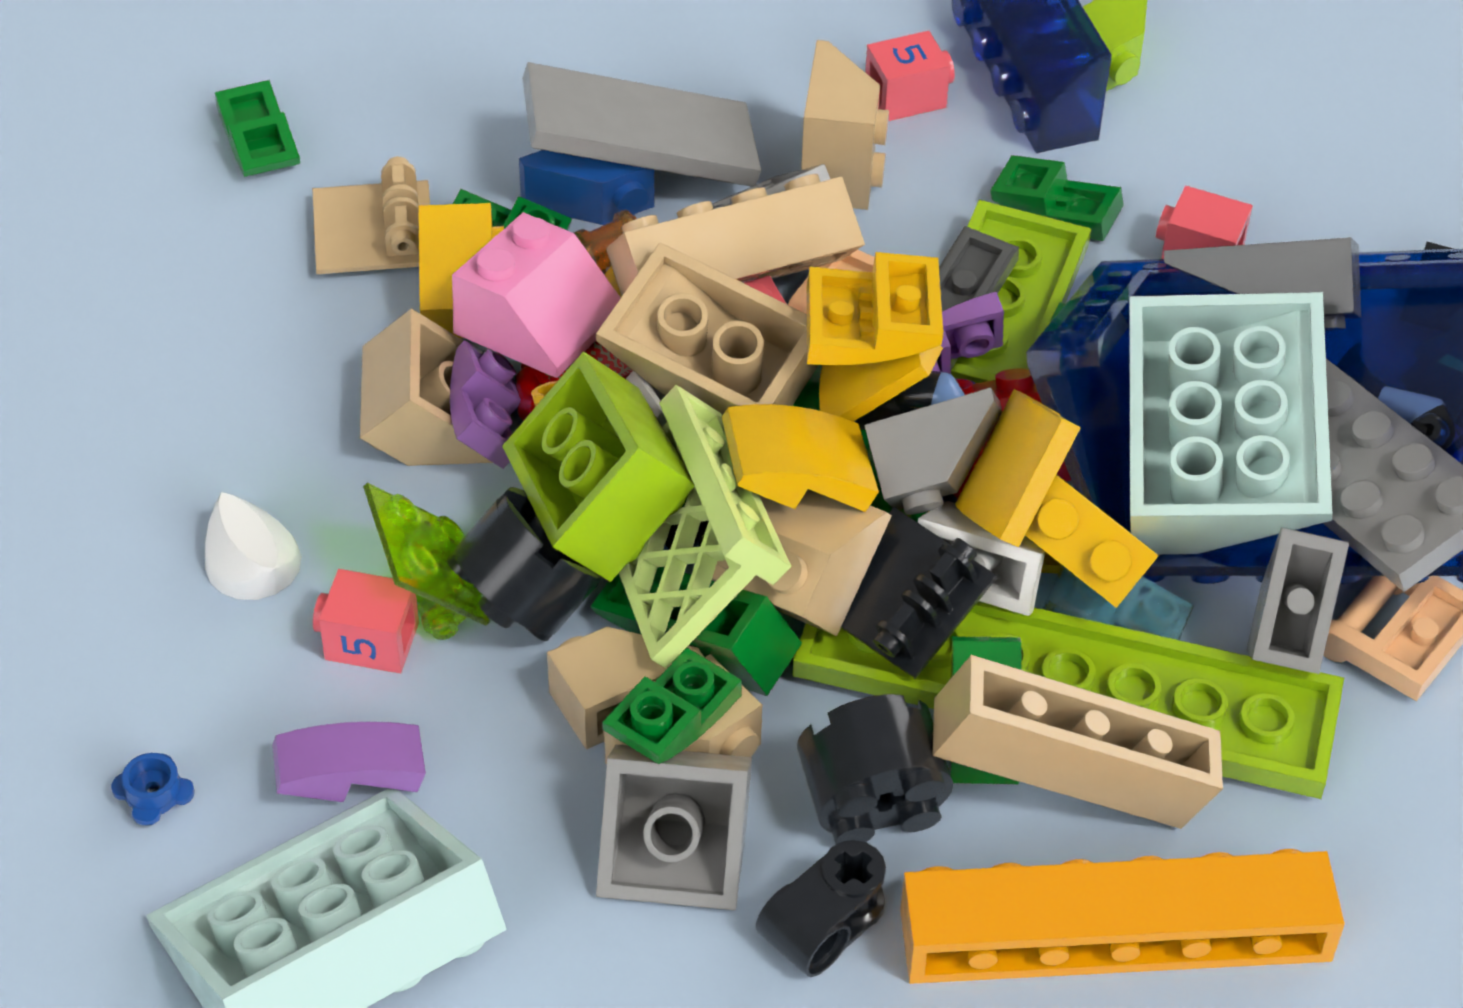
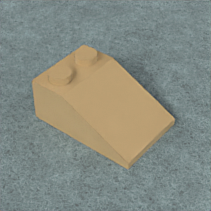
M659 242L596 333V341L664 396L675 385H678L722 415L727 407L749 404L793 406L819 366L807 364V314Z

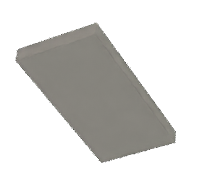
M527 62L522 80L531 147L534 149L750 187L756 186L761 173V166L746 102Z

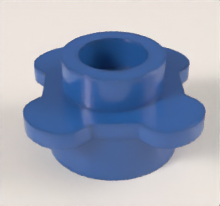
M145 753L135 757L125 766L123 773L114 778L111 785L113 796L118 800H125L133 809V820L140 825L157 823L161 815L169 811L173 806L188 804L193 799L195 793L192 781L181 778L173 759L169 755L162 753ZM151 788H159L157 791L147 792Z

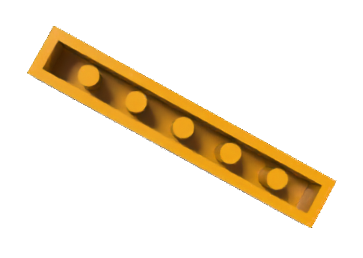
M1281 849L1271 854L1237 856L1224 852H1214L1197 858L1177 859L1142 856L1131 861L1097 863L1085 859H1074L1057 865L1037 866L1001 863L991 868L957 870L944 866H934L922 871L904 872L900 906L909 984L1332 962L1345 925L1328 851L1301 852L1296 849Z

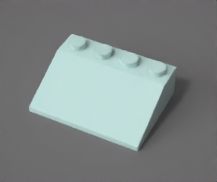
M1323 292L1130 296L1131 534L1157 554H1199L1279 534L1281 527L1296 530L1332 521Z
M389 788L146 915L151 929L203 1008H366L393 992L410 989L424 975L455 958L473 954L483 946L485 941L507 930L482 858L399 790Z

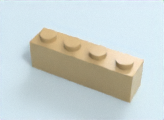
M810 174L786 183L784 185L785 191L767 195L765 187L755 188L732 197V205L713 209L711 201H704L679 210L677 212V219L659 223L656 215H650L624 224L621 227L623 234L606 248L621 296H623L659 242L742 283L768 275L774 279L807 270L809 267H818L845 259L864 246L865 242L843 177L820 182L818 174Z
M973 655L966 660L934 698V757L1182 829L1223 789L1221 735L1219 730Z

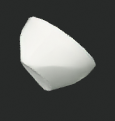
M221 492L215 502L205 539V570L210 583L222 594L239 600H259L276 595L289 586L300 571L302 556L295 538L278 520L266 511L237 496Z

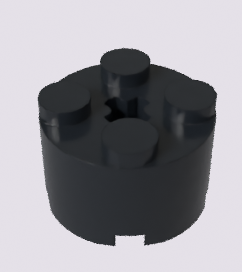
M515 487L507 489L492 504L446 559L449 567L459 577L473 584L483 595L478 604L492 621L504 628H509L516 621L542 641H548L562 627L603 578L552 547L525 491Z
M895 694L858 699L828 712L830 725L814 735L812 725L810 724L799 736L797 750L819 823L823 829L833 834L836 845L850 840L867 842L875 835L876 829L900 824L906 832H918L934 826L941 820L942 816L939 806L950 796L953 789V781L946 760L933 756L934 723L926 703L918 700V708L907 707L904 695Z

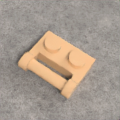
M1373 567L1370 582L1338 620H1331L1323 656L1334 662L1348 661L1417 701L1463 644V590L1430 573L1403 592ZM1405 593L1410 596L1375 639L1362 633L1364 628L1393 594Z

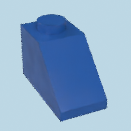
M545 150L519 158L521 197L567 217L605 225L655 207L654 169Z

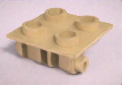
M403 157L389 159L381 170L382 183L312 188L316 274L419 267V205H430L428 180L417 181L416 170L407 159Z

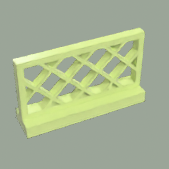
M675 385L659 402L667 420V423L662 428L687 468L695 487L688 494L685 506L673 515L668 516L646 541L639 556L631 563L626 564L619 572L650 658L664 668H667L756 575L774 585L792 567L760 496L736 485L722 422V414L678 385ZM709 521L701 546L693 547L700 523ZM671 525H678L671 549L663 550ZM726 560L729 568L709 588L717 561ZM695 563L687 590H679L687 564ZM665 567L657 592L649 593L657 568ZM673 607H681L676 623L665 634Z

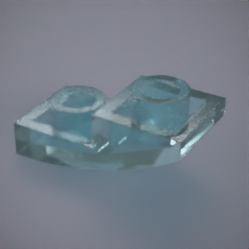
M1062 565L1042 609L1180 640L1194 605L1142 576L1116 608Z

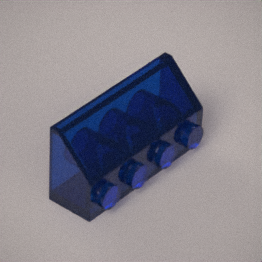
M1079 0L951 1L955 22L958 26H964L971 38L972 49L976 59L984 61L991 73L992 84L996 94L999 97L1004 96L1012 110V118L1017 131L1025 133L1036 154L1099 140L1112 54Z

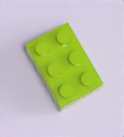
M584 351L502 446L552 547L610 582L626 564L631 563L639 556L646 541L668 516L673 515L683 506L687 495L695 487L687 468L640 389Z

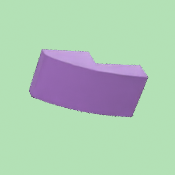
M997 292L970 299L942 312L944 335L941 346L943 349L932 371L951 374V359L978 357L991 349L1003 346L1004 310Z
M464 340L456 349L450 383V412L457 440L504 469L510 461L502 446L512 435L510 426L513 424L510 415L517 409L521 401L513 378L516 371L511 363L500 353L491 349H487L484 353Z
M395 722L325 724L278 734L275 736L272 744L277 794L344 802L351 783L418 792L426 774L419 725Z

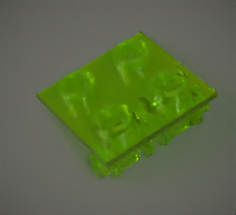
M367 482L363 488L394 584L416 594L417 603H419L417 607L424 630L433 634V637L438 640H445L457 633L458 625L466 618H470L485 626L488 625L490 619L478 604L482 594L473 584L459 577L449 567L446 560L465 537L460 527L446 516L438 517L415 506L408 498L401 494L392 495Z

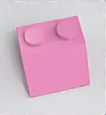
M523 212L452 274L453 333L558 378L583 351L585 352L596 341L597 331L621 297L574 233Z

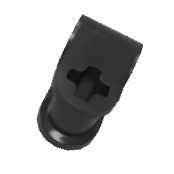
M844 841L831 847L821 859L800 877L778 890L768 900L757 918L755 926L757 932L806 976L815 977L820 975L838 959L852 942L868 928L876 924L883 915L885 897L881 886L884 884L886 874L883 856L876 847L863 841Z

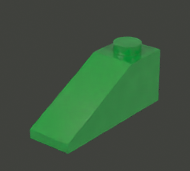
M665 567L657 568L649 593L657 592ZM618 573L611 582L608 581L590 607L597 615L624 630L641 634ZM684 573L679 590H687L691 574ZM711 580L709 588L715 583V581ZM742 589L689 646L698 647L704 658L711 654L729 673L741 679L742 685L747 690L768 696L802 645V642L767 596ZM673 607L665 634L676 623L681 607Z

